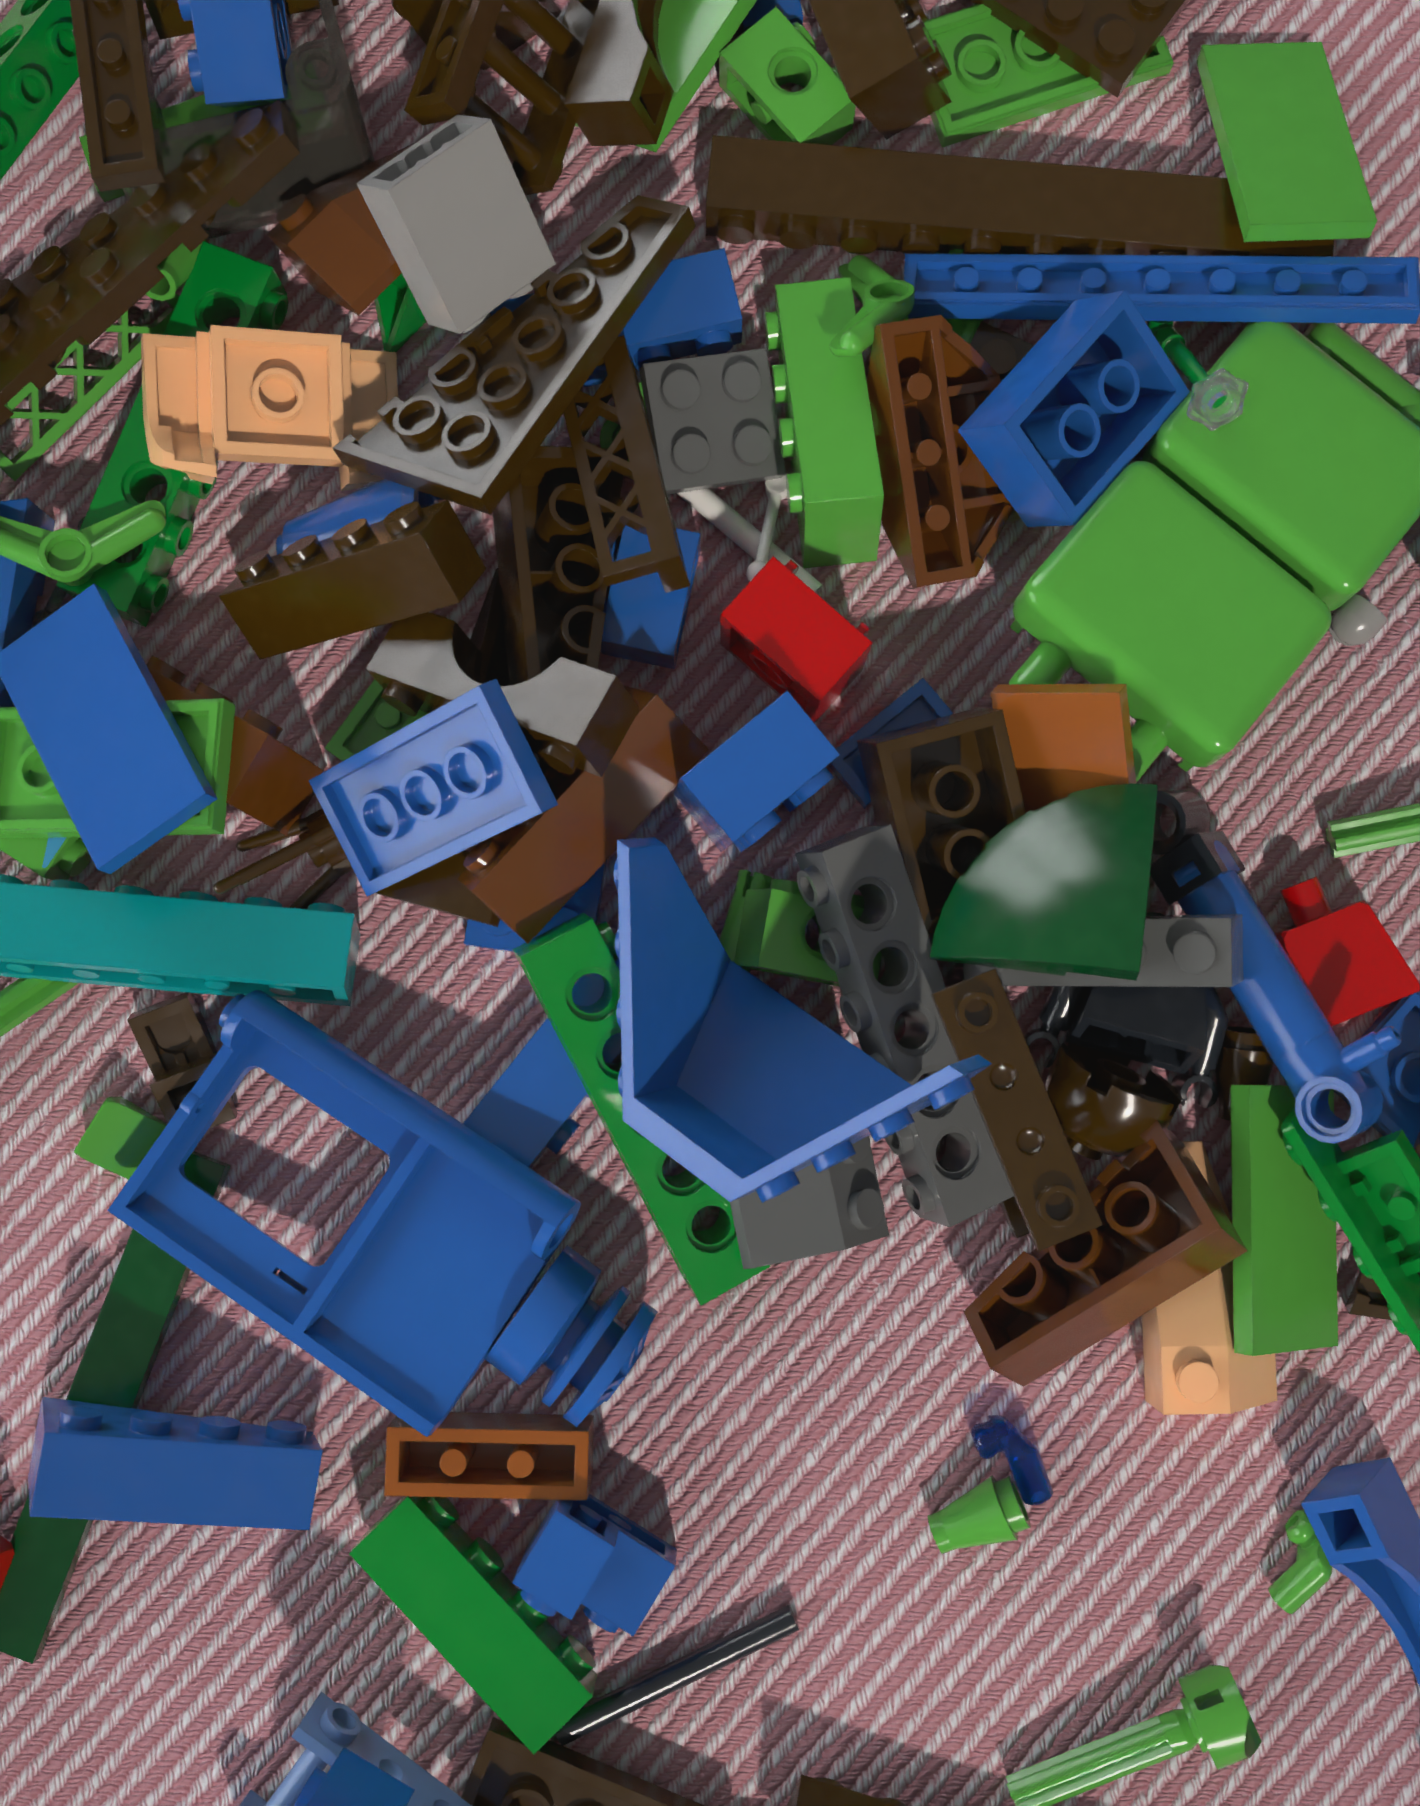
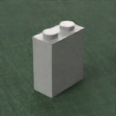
M457 114L356 183L428 325L458 334L472 332L491 317L490 312L504 301L518 298L533 290L531 283L556 264L491 119Z

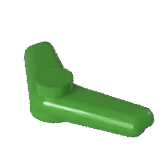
M857 255L849 263L843 264L838 268L840 278L851 277L853 294L862 303L863 307L829 343L830 350L835 356L850 357L859 355L873 344L876 325L909 320V314L914 307V286L909 282L896 280L864 255Z
M149 500L79 531L69 528L49 531L0 516V555L66 585L79 586L86 583L93 573L160 533L166 525L165 508L157 500Z

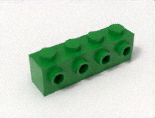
M403 1496L359 1539L349 1554L534 1755L593 1697L597 1674L593 1670L596 1664L592 1655L574 1636L568 1635L564 1639L547 1621L550 1616L538 1612L522 1599L520 1595L522 1589L519 1590L501 1571L504 1568V1562L500 1555L483 1538L477 1537L473 1541L458 1525L456 1521L459 1519V1514L447 1497Z

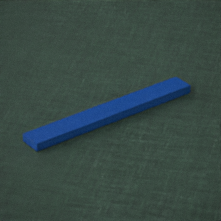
M905 253L904 281L912 284L915 289V303L909 318L942 315L945 319L1058 320L1075 300L1122 290L1127 292L1144 321L1416 324L1420 315L1418 257Z

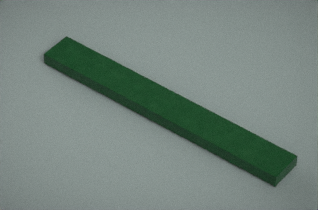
M193 1151L184 1165V1172L189 1180L218 1199L231 1165ZM134 1229L131 1231L66 1400L137 1409L189 1276L190 1269ZM28 1495L10 1541L15 1554L0 1590V1652L31 1664L41 1657L94 1520L30 1517Z

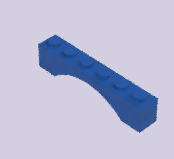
M1390 1457L1333 1467L1301 1502V1505L1329 1564L1349 1578L1375 1605L1396 1636L1420 1686V1519Z

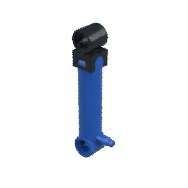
M1187 790L1157 791L1152 854L1165 855L1151 864L1150 875L1168 905H1180L1185 915L1242 914L1244 981L1229 988L1294 1095L1295 1114L1300 1126L1309 1136L1326 1143L1345 1141L1369 1129L1378 1121L1381 1115L1383 1096L1379 1085L1369 1074L1361 1071V1069L1385 1057L1388 1051L1399 1046L1402 1041L1400 1033L1395 1027L1387 1026L1378 1032H1370L1344 1047L1239 876V873L1246 868L1224 832H1209L1210 813L1206 803L1198 795ZM1167 806L1174 812L1176 817V828L1170 837L1164 834L1160 825V817ZM1331 1089L1343 1093L1348 1099L1351 1106V1115L1348 1120H1342L1331 1111L1328 1104V1095Z

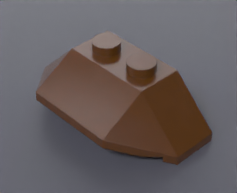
M942 315L876 325L867 377V388L884 491L882 526L913 588L977 577L984 564L983 559L996 542L1014 509L958 431L964 422L1001 383L1000 375L969 343L952 330V325Z

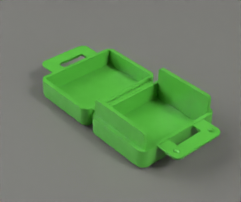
M1250 322L1207 372L1215 383H1219L1226 388L1227 398L1225 402L1217 408H1208L1202 401V394L1194 387L1146 445L1142 461L1130 463L1123 469L1030 577L1014 601L1013 615L1015 620L1010 628L1017 634L1024 628L1041 643L1012 676L1009 684H1057L1070 668H1073L1091 684H1126L1129 715L1136 720L1131 727L1136 782L1166 746L1182 758L1177 765L1185 772L1193 766L1207 767L1213 765L1229 753L1327 633L1332 621L1330 611L1341 607L1363 588L1420 516V391L1335 323H1313L1302 334L1288 322Z

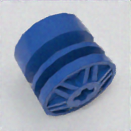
M566 1245L492 1347L485 1360L519 1385L529 1379L544 1364L553 1371V1374L545 1388L541 1401L550 1407L568 1383L579 1391L563 1415V1418L577 1427L590 1412L603 1402H607L625 1379L645 1348L644 1344L650 1325L658 1311L643 1301L626 1324L617 1319L615 1316L631 1291L621 1286L601 1306L598 1305L590 1297L599 1280L601 1269Z

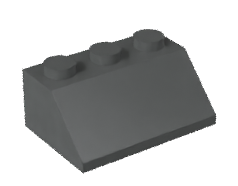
M869 1136L852 1144L856 1151L855 1155L820 1173L816 1172L813 1164L795 1172L800 1184L773 1199L762 1203L757 1192H753L730 1202L743 1269H752L846 1250L889 1236Z

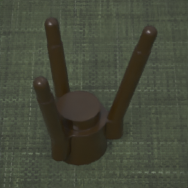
M321 808L309 816L295 821L290 827L287 836L272 828L238 841L236 844L237 850L245 852L296 835L300 839L216 882L213 889L217 894H223L307 852L317 868L328 862L331 865L326 872L288 907L308 909L310 904H313L341 876L352 871L353 868Z

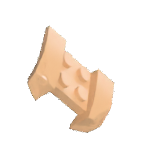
M210 325L209 332L196 331L195 337L142 333L143 420L151 463L164 469H173L186 473L190 479L207 484H213L214 479L217 478L216 460L339 467L341 491L361 488L368 483L383 480V478L343 465L333 447L349 434L356 438V440H359L382 421L377 411L394 396L398 397L396 352L350 349V343L341 342V335L220 325Z

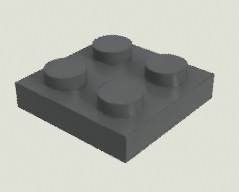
M766 348L642 365L640 375L647 417L667 494L772 480L786 475L784 458H782L779 425Z

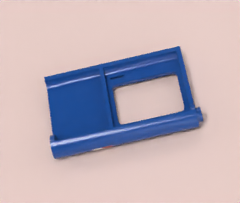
M254 990L247 995L238 994L226 1005L219 1019V1025L222 1027V1047L195 1086L183 1099L174 1116L107 1211L411 1427L428 1437L441 1425L459 1400L569 1231L579 1212L581 1203L262 990ZM252 1069H263L383 1150L390 1159V1166L323 1265H311L189 1180L185 1175L184 1165L246 1074Z

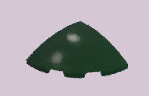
M1129 783L1104 785L1076 791L1037 810H1030L1007 825L985 844V849L971 863L965 874L956 881L943 906L936 926L930 959L1065 976L1066 972L1136 981L1141 966L1158 785Z

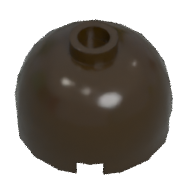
M1064 1042L1056 1054L1045 1083L1046 1091L1061 1127L1067 1135L1070 1148L1074 1152L1093 1160H1100L1103 1154L1116 1157L1128 1156L1135 1147L1145 1143L1139 1135L1148 1129L1156 1119L1168 1128L1182 1100V1096L1172 1084L1150 1069L1144 1079L1137 1072L1128 1068L1130 1059L1072 1043L1066 1046Z

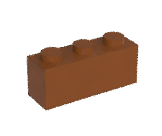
M450 1412L441 1425L428 1437L396 1416L387 1426L384 1496L587 1500L593 1474L594 1415H587L575 1427L563 1418L561 1414Z

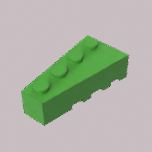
M851 277L775 285V311L765 312L764 314L768 351L778 350L780 364L772 365L771 368L775 404L784 403L786 418L779 419L780 447L782 458L791 457L792 474H786L789 512L797 513L804 569L877 561L884 491L863 355L860 353L857 356L850 357L835 356L829 346L831 340L856 315Z

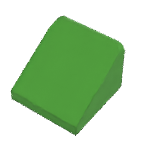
M122 1096L108 1097L82 1136L74 1153L95 1165L129 1180L167 1126V1123Z

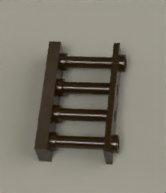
M443 0L404 111L421 125L447 121L457 114L491 119L506 154L514 160L512 167L524 194L531 195L553 191L554 185L562 173L563 159L576 124L574 118L564 105L567 87L573 78L585 43V36L591 26L599 0H570L562 23L538 0ZM503 5L553 49L543 78L496 38L495 25ZM483 61L533 104L523 134L476 95L475 82Z
M996 969L989 970L965 981L962 980L943 990L930 994L958 1062L979 1054L992 1063L970 1079L975 1088L971 1093L1014 1194L1013 1197L999 1203L1012 1235L1015 1238H1019L1030 1233L1036 1250L1041 1251L1102 1226L1103 1224Z

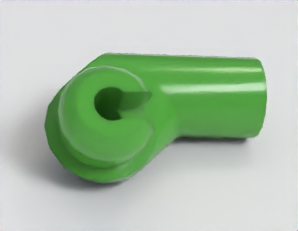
M1304 1509L1293 1513L1285 1525L1288 1539L1297 1544L1296 1562L1268 1588L1273 1600L1289 1614H1294L1328 1582L1332 1574V1566L1327 1560Z

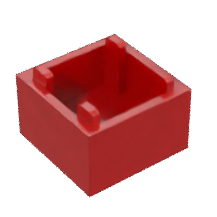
M773 556L721 613L720 644L776 694L781 696L788 691L815 724L862 672L873 643L866 637L870 628L863 622L855 628L795 575L799 567L795 562L790 560L784 566Z

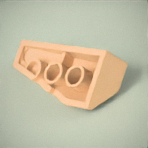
M1182 1141L1232 1223L1203 1142ZM1233 1260L1142 1315L1145 1401L1163 1415L1231 1414L1277 1401L1275 1353L1257 1356L1234 1353Z

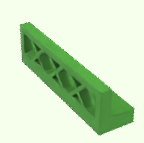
M176 293L171 299L165 300L169 308L151 325L128 323V311H126L118 319V323H113L106 330V332H118V357L108 367L84 366L83 345L79 344L76 340L66 349L62 360L56 365L55 369L58 373L57 375H73L74 400L63 410L39 409L38 388L32 382H29L8 402L7 406L14 413L10 418L29 419L30 442L12 460L0 450V468L11 479L16 481L141 359V335L129 345L128 333L164 334L179 299ZM73 352V366L60 365ZM84 376H97L84 389ZM28 396L29 409L15 408ZM39 419H53L40 432Z

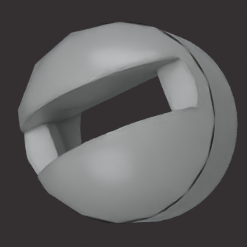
M1355 594L1341 607L1331 611L1332 621L1329 632L1335 641L1343 645H1361L1374 638L1387 623V619L1370 601Z

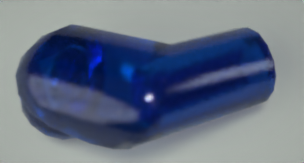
M989 1415L987 1416L989 1421L975 1424L971 1428L970 1435L980 1457L990 1459L997 1453H1003L1009 1463L1021 1498L1025 1504H1042L1052 1497L1053 1488L1038 1448L1006 1417Z

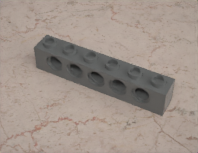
M891 824L861 827L796 853L795 856L800 868L797 873L798 887L805 902L814 909L822 932L818 938L821 954L827 965L832 970H835L843 994L840 997V1009L847 1025L852 1031L856 1032L862 1051L911 1085L916 1084L922 1075L924 1078H927L948 1065L958 1062L930 995L946 987L937 960L930 959L932 945ZM857 889L864 898V910L859 919L854 916L851 908L852 896ZM880 951L885 960V970L883 976L877 981L873 973V961ZM902 1013L906 1028L903 1037L897 1042L894 1035V1024ZM971 1092L937 1110H934L933 1106L930 1105L912 1114L914 1123L885 1138L891 1150L898 1155L906 1179L902 1182V1189L906 1201L920 1218L952 1227L1014 1196ZM944 1136L946 1140V1151L942 1159L938 1162L936 1158V1148L939 1141Z

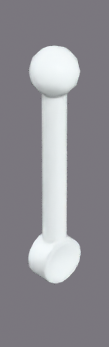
M786 475L782 478L765 481L766 495L769 499L756 559L748 566L746 571L749 581L768 562L780 502L787 497Z

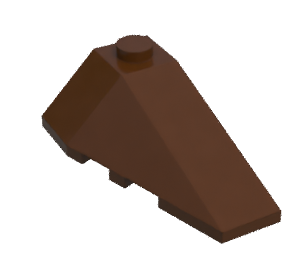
M413 144L316 188L307 195L300 194L295 196L280 209L276 216L278 224L267 234L316 292L358 316L402 272L356 183Z

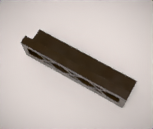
M619 336L597 365L605 364L608 376L595 395L592 397L579 390L565 410L564 416L602 577L606 586L658 572L665 593L689 587L690 582L636 370L625 336ZM612 396L614 399L615 407L607 404ZM577 405L584 408V411L582 412L580 417ZM598 416L621 427L620 432L607 451L585 441V435ZM625 450L627 451L629 462L620 458ZM590 459L598 463L593 471ZM612 470L634 480L635 484L620 507L599 497L597 492ZM639 504L643 518L633 514ZM603 514L612 518L607 527ZM625 525L648 536L650 552L614 561L611 546Z

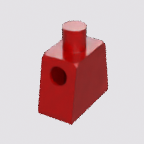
M1317 876L1280 890L1294 925L1276 932L1275 935L1331 1026L1420 991L1419 981L1370 905L1364 900L1331 910Z

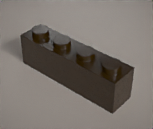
M448 500L421 508L418 502H411L392 511L383 521L371 525L364 518L355 520L339 529L331 538L319 541L316 535H309L288 546L281 554L272 557L266 550L257 552L241 561L234 568L237 577L222 591L219 598L259 660L460 603L484 573L486 567Z

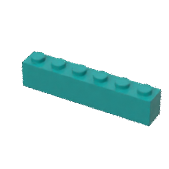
M0 874V976L223 996L247 995L254 990H262L275 1000L351 1006L361 934L355 914L346 913V910L338 905L313 903L308 906V909L283 907L278 901L263 897L246 898L243 904L219 902L215 896L197 891L182 892L179 894V898L154 896L151 891L145 888L129 885L117 886L114 892L90 890L89 887L82 883L71 880H52L49 886L28 885L16 877Z

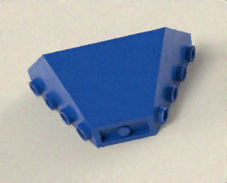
M655 837L617 840V859L614 865L613 876L616 888L618 889L619 928L615 937V950L620 962V998L617 1004L616 1016L618 1025L621 1028L622 1066L618 1075V1089L622 1097L623 1121L729 1202L753 1192H757L762 1203L781 1195L800 1184L795 1172L813 1164L816 1172L820 1173L855 1155L856 1151L852 1145L853 1143L869 1135L872 1136L874 1142L880 1141L914 1123L912 1114L930 1105L933 1106L934 1110H937L972 1092L975 1088L970 1079L992 1064L978 1054L948 1065L918 1083L911 1085L730 960L668 847Z

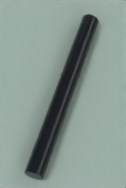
M790 1605L772 1612L585 1704L555 1733L559 1743L564 1746L799 1631V1624Z

